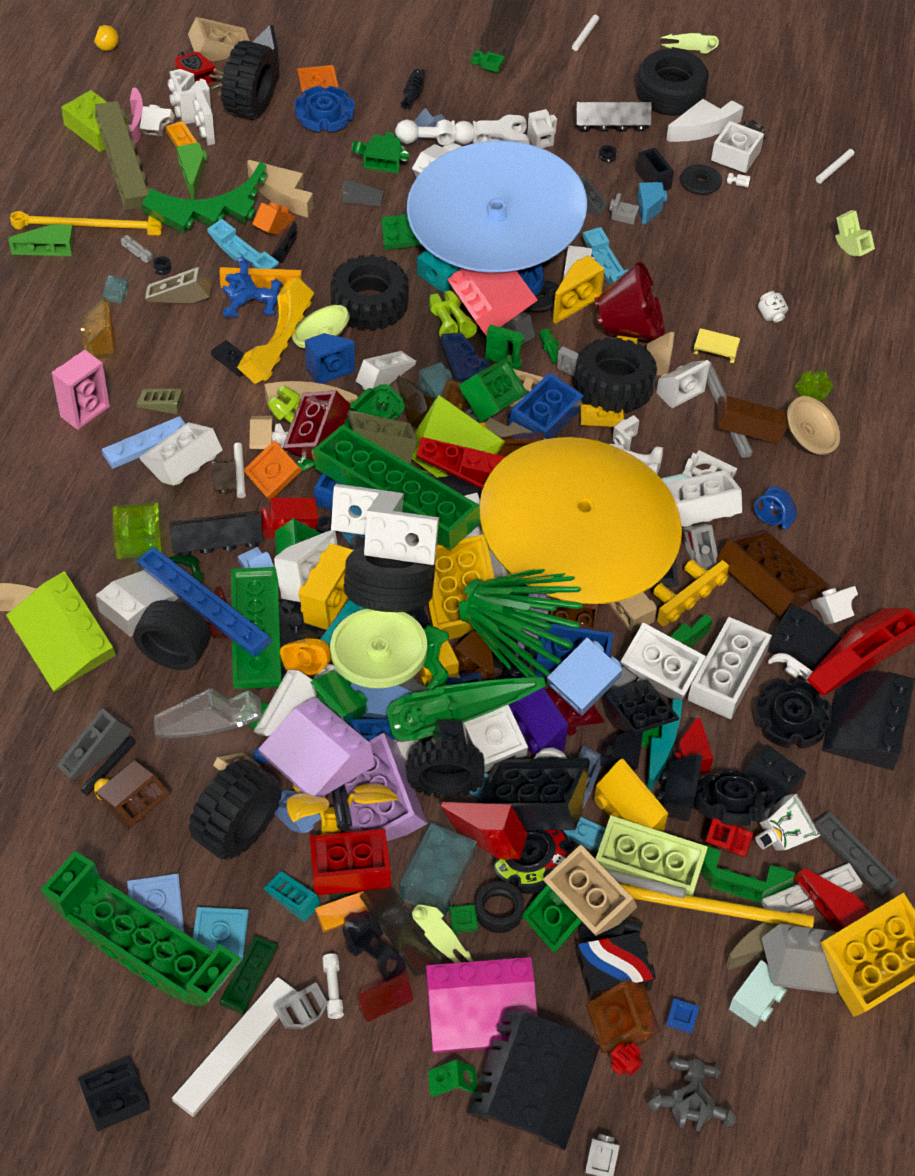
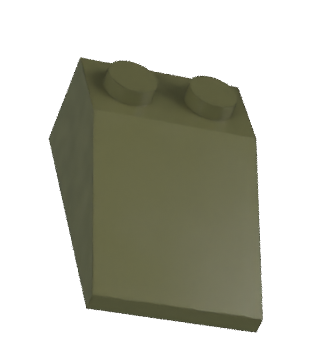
M348 410L347 416L354 432L405 462L411 463L417 439L410 423Z

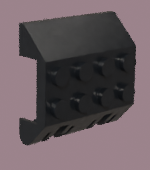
M504 1010L500 1019L503 1025L499 1024L496 1031L501 1035L509 1036L508 1041H492L491 1047L495 1050H489L481 1071L485 1075H480L478 1080L481 1085L491 1087L490 1092L474 1091L472 1098L476 1101L470 1102L466 1113L486 1122L490 1118L539 1137L540 1142L565 1151L600 1045L566 1026L524 1011Z

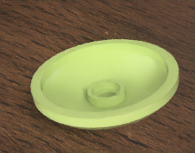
M331 305L313 312L297 325L296 332L292 336L294 343L298 347L305 348V340L323 333L339 337L348 324L349 312L342 305Z

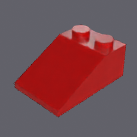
M442 802L441 807L459 836L496 858L502 860L520 859L527 832L512 805Z

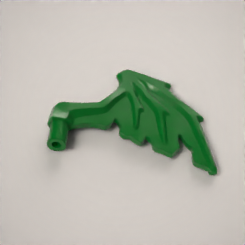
M427 625L426 628H423L427 638V657L424 667L433 676V679L426 686L428 690H432L443 685L449 676L448 671L439 661L441 645L449 640V633Z

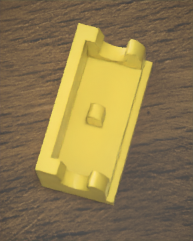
M700 328L694 346V354H698L699 350L730 357V363H734L740 338Z

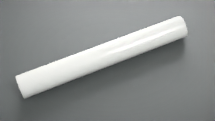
M593 15L572 45L574 51L580 48L599 20L598 15Z
M849 149L816 177L817 183H822L854 155V151Z
M235 443L234 460L237 497L244 498L246 491L243 471V449L241 443Z

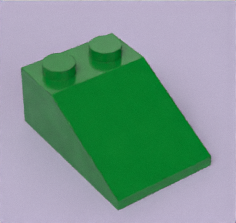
M507 358L484 369L459 385L463 397L467 399L474 415L480 422H483L528 394Z

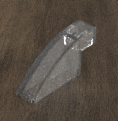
M209 688L154 715L155 737L185 738L203 736L249 724L262 718L260 698L247 690L228 699L214 689Z

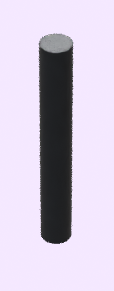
M127 737L80 789L83 794L88 796L94 790L95 783L99 779L104 778L132 748L135 741L131 737Z

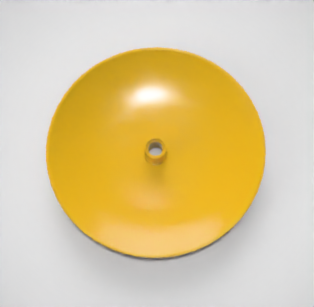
M559 437L525 445L509 454L493 469L481 493L479 505L481 528L489 548L506 570L514 574L532 569H546L543 573L523 578L566 573L562 577H575L572 581L527 585L578 586L581 588L579 592L545 594L556 599L579 602L581 604H606L632 598L659 582L669 571L679 552L682 536L681 518L670 490L663 480L644 462L632 454L607 443L585 438Z

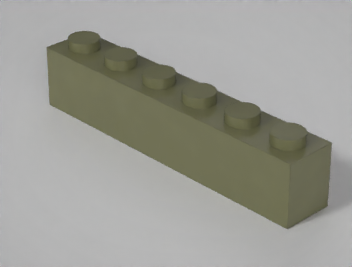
M118 101L95 104V119L124 210L142 208V202L149 193L150 188L145 186V173L140 170V158L134 152L136 150L135 142L133 139H130L129 124H125L124 109H120Z

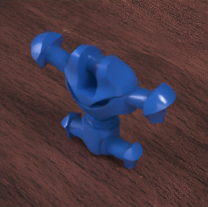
M243 256L239 257L236 262L240 267V273L227 274L225 280L229 282V286H223L222 291L229 297L232 303L229 308L223 309V315L225 318H239L236 312L239 305L243 306L250 299H258L261 303H267L263 312L266 316L275 315L276 312L273 310L278 302L279 287H282L283 283L276 278L270 280L272 283L271 289L266 287L257 288L252 281L251 274H248V267H251L253 262L248 261Z

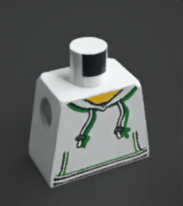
M797 794L784 796L774 805L773 813L768 819L759 822L764 831L757 835L755 840L761 849H765L772 844L776 851H780L817 838L820 834Z

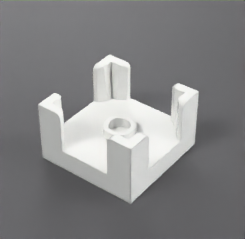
M509 705L463 723L473 748L477 747L479 753L482 752L484 755L485 773L491 771L495 763L515 755V759H521L527 756L528 746Z

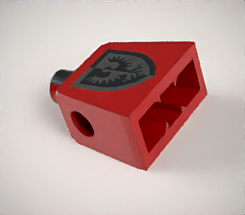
M180 52L174 60L175 70L182 69L193 73L195 82L200 79L206 80L207 84L216 81V78L209 77L210 74L216 75V72H214L215 65L201 53L193 52L186 54L185 52Z

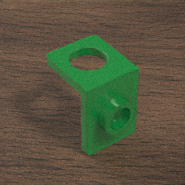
M454 1060L428 1071L430 1096L436 1097L457 1088L472 1094L474 1091L478 1092L476 1069L471 1065ZM464 1070L469 1074L470 1085L464 1079Z

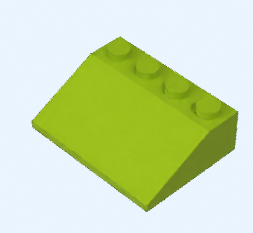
M65 571L43 583L6 614L53 692L58 691L116 656L113 646Z

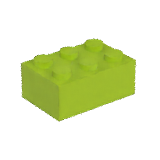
M90 90L61 106L63 121L66 127L101 152L105 150L95 119V104L107 103V101ZM125 116V124H128L127 116Z

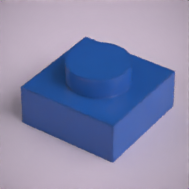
M673 999L666 1026L692 1034L699 1006Z

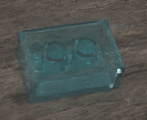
M431 823L399 884V899L416 906L422 904L436 907L444 914L443 917L446 918L449 907L452 906L476 857L477 841Z

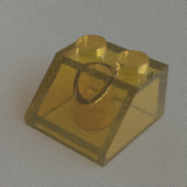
M103 298L84 315L85 324H81L82 335L86 336V339H82L83 349L97 359L115 357L108 299Z

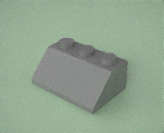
M780 923L764 935L762 942L773 986L837 993L836 983L820 943L837 932Z

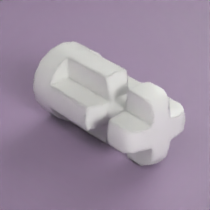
M729 173L727 183L732 184L734 181L736 185L748 188L750 176L738 174L737 177H734L733 173Z

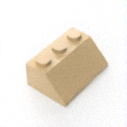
M582 845L577 847L543 879L595 936L619 925L637 908L632 896Z

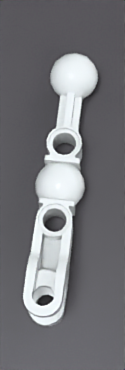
M506 115L496 121H473V125L467 121H460L455 124L454 121L441 120L436 124V127H418L414 121L406 119L399 122L395 129L396 137L400 139L401 143L405 144L417 140V137L437 138L438 143L441 145L454 144L455 142L460 145H467L471 142L474 144L486 141H514L530 144L528 136L523 134L527 128V121L521 115Z

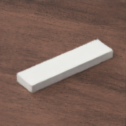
M850 863L819 875L849 892L861 888L863 884ZM799 884L763 898L761 902L765 909L781 912L801 913L816 907Z

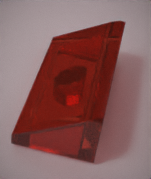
M402 974L358 995V1007L366 1022L413 1001L410 983L406 974Z

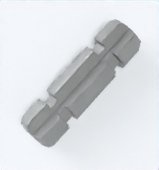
M129 235L121 238V245L138 258H141L142 261L149 263L153 260V253L133 240Z

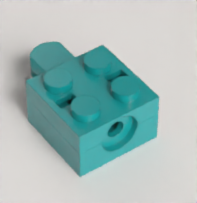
M428 250L417 257V275L443 293L453 290L447 279L462 269L461 267L441 260Z

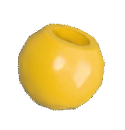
M108 25L99 26L94 40L96 46L103 51H110L116 48L119 43L116 29Z

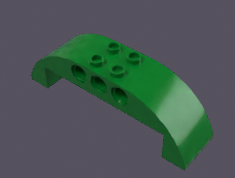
M77 851L70 855L40 889L52 907L90 943L157 989L184 1003L195 1006L206 1005L241 962L239 956L220 944L214 951H211L99 877L95 863Z

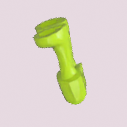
M451 290L445 291V301L442 302L438 293L430 295V310L435 316H439L442 321L439 330L440 339L442 334L458 333V330L466 338L475 335L477 325L460 309L462 303L459 296ZM450 314L454 315L457 323L452 319Z
M281 385L277 390V395L287 405L275 397H272L267 404L279 421L285 418L292 423L295 415L292 410H297L300 394Z

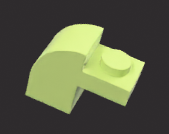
M850 210L836 217L840 233L835 235L839 246L845 252L852 256H862L875 249L871 230L860 229L856 211Z

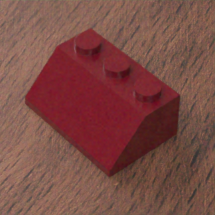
M337 390L302 393L283 449L314 461L312 450L340 426L344 425L351 404Z

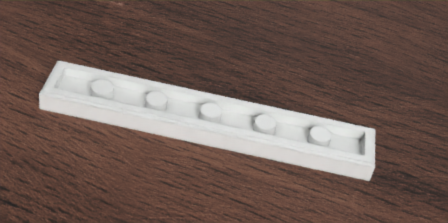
M277 977L172 1097V1101L194 1117L279 1019L274 1006L298 991Z

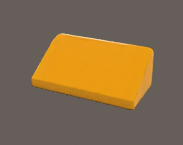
M363 891L315 908L323 933L345 926L344 918L351 912L359 913L367 910L373 914Z

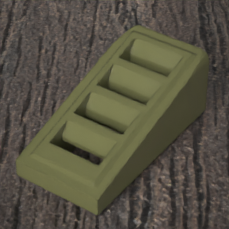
M143 389L136 405L138 408L178 415L184 401L183 389ZM146 396L150 397L148 401H144Z

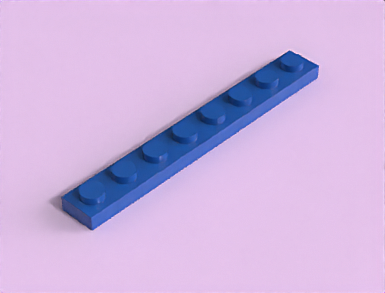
M151 547L136 560L140 568L253 657L257 656L271 643V639L267 634L155 547Z

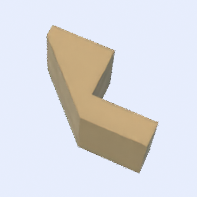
M251 416L250 449H265L272 443L273 416Z

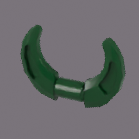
M178 554L169 557L174 563L190 567L191 576L198 582H203L204 572L200 571V561L192 555L178 556Z

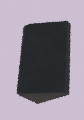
M293 222L283 233L271 254V257L279 263L284 262L297 239L296 222Z

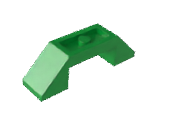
M704 845L708 848L700 873L711 889L761 903L763 898L791 887L795 872L781 866L775 867L770 865L765 882L753 876L746 877L736 874L729 869L716 868L721 850H717L710 845Z

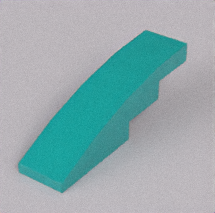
M673 699L671 706L678 715L679 720L662 725L660 738H651L647 774V788L650 792L662 776L672 754L680 724L683 700Z

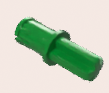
M544 328L539 333L544 344L543 349L548 353L551 361L557 363L559 342L554 338L551 329Z

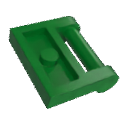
M490 324L487 330L486 359L499 362L507 358L513 369L520 370L522 367V360L520 359L521 345L524 343V335ZM509 341L513 344L512 356L508 355Z

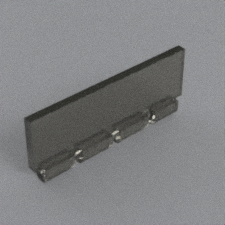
M379 888L361 893V900L370 913L373 914L375 920L415 977L426 974V965H438L444 962V958L434 945L429 946L431 942L424 935L425 931L419 925L416 926L417 922L414 920L412 913L407 906H402L404 902L394 888L388 889V891Z

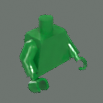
M386 132L384 136L374 135L371 141L365 144L353 141L351 152H356L363 156V168L398 174L400 171V160L407 162L411 156L405 147L400 145V139L396 138L392 132Z

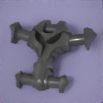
M678 1054L673 1055L669 1066L673 1071L675 1069L686 1071L684 1077L686 1086L673 1091L671 1096L661 1095L659 1089L654 1090V1095L648 1103V1107L654 1112H658L660 1107H672L678 1127L684 1128L686 1119L695 1121V1131L700 1132L703 1124L711 1120L712 1116L723 1120V1127L725 1128L735 1125L736 1117L732 1106L730 1105L728 1110L716 1106L715 1100L702 1086L705 1083L704 1075L712 1077L714 1080H717L721 1075L718 1064L715 1063L714 1066L704 1064V1062L697 1058L684 1060L679 1059Z

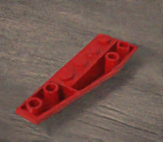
M421 436L416 458L483 489L490 473L505 456Z
M883 608L855 624L810 674L807 681L824 696L914 643L915 614L908 608Z

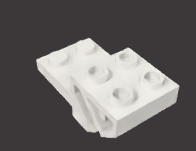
M182 69L170 71L168 86L172 94L169 95L171 105L175 106L176 117H180L181 121L185 124L195 122L196 126H199L201 138H205L207 145L215 144L210 92L206 80L200 79L195 82L194 74Z

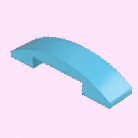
M223 219L207 229L214 241L233 260L237 261L239 257L243 256L248 261L253 262V265L248 268L274 269L279 265V262L265 251L260 254L236 235V229Z
M601 227L583 232L587 248H592L591 257H595V261L605 268L604 279L611 286L627 270H623L609 248L610 241Z

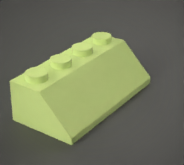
M610 815L596 860L605 869L687 889L686 895L693 896L708 847Z

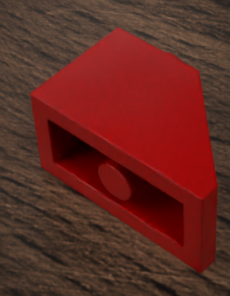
M696 718L679 741L677 752H674V760L701 754L703 758L700 773L711 770L713 755L701 718Z

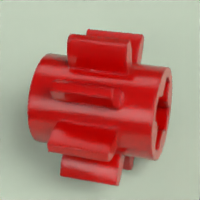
M624 1042L620 1043L610 1054V1058L613 1060L611 1068L619 1076L623 1073H627L629 1076L633 1075L643 1064V1060L640 1058L642 1050L634 1042L631 1045H626Z

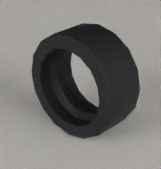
M495 881L488 883L480 889L476 896L475 911L477 921L484 929L493 933H505L519 925L523 917L524 899L521 892L514 885ZM494 896L506 897L514 903V912L506 918H494L488 915L484 909L486 900Z

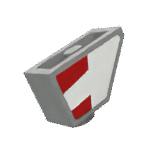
M700 523L682 528L685 550L690 560L694 559L696 563L706 570H710L719 562L716 561L718 555L712 525Z

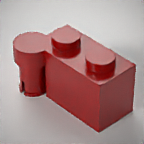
M271 498L269 504L270 514L268 513V508H264L260 512L262 516V534L265 538H274L275 531L293 518L316 530L319 519L315 498Z

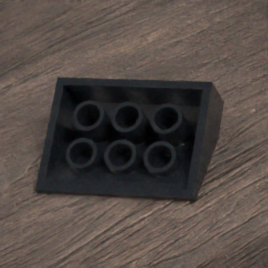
M892 672L861 673L838 687L832 706V719L826 732L822 751L893 771L900 756L915 678Z
M589 758L502 760L495 763L476 803L512 805L525 830H576L583 812L590 764Z

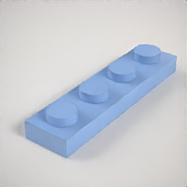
M178 416L103 448V456L111 468L114 469L139 458L183 427L185 422Z

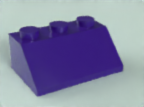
M544 688L509 704L517 725L526 740L528 750L532 755L535 754L536 756L543 748L565 750L568 723Z

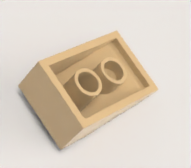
M199 17L195 18L188 33L194 52L201 53L209 61L227 59L235 44L243 40L250 41L245 28Z

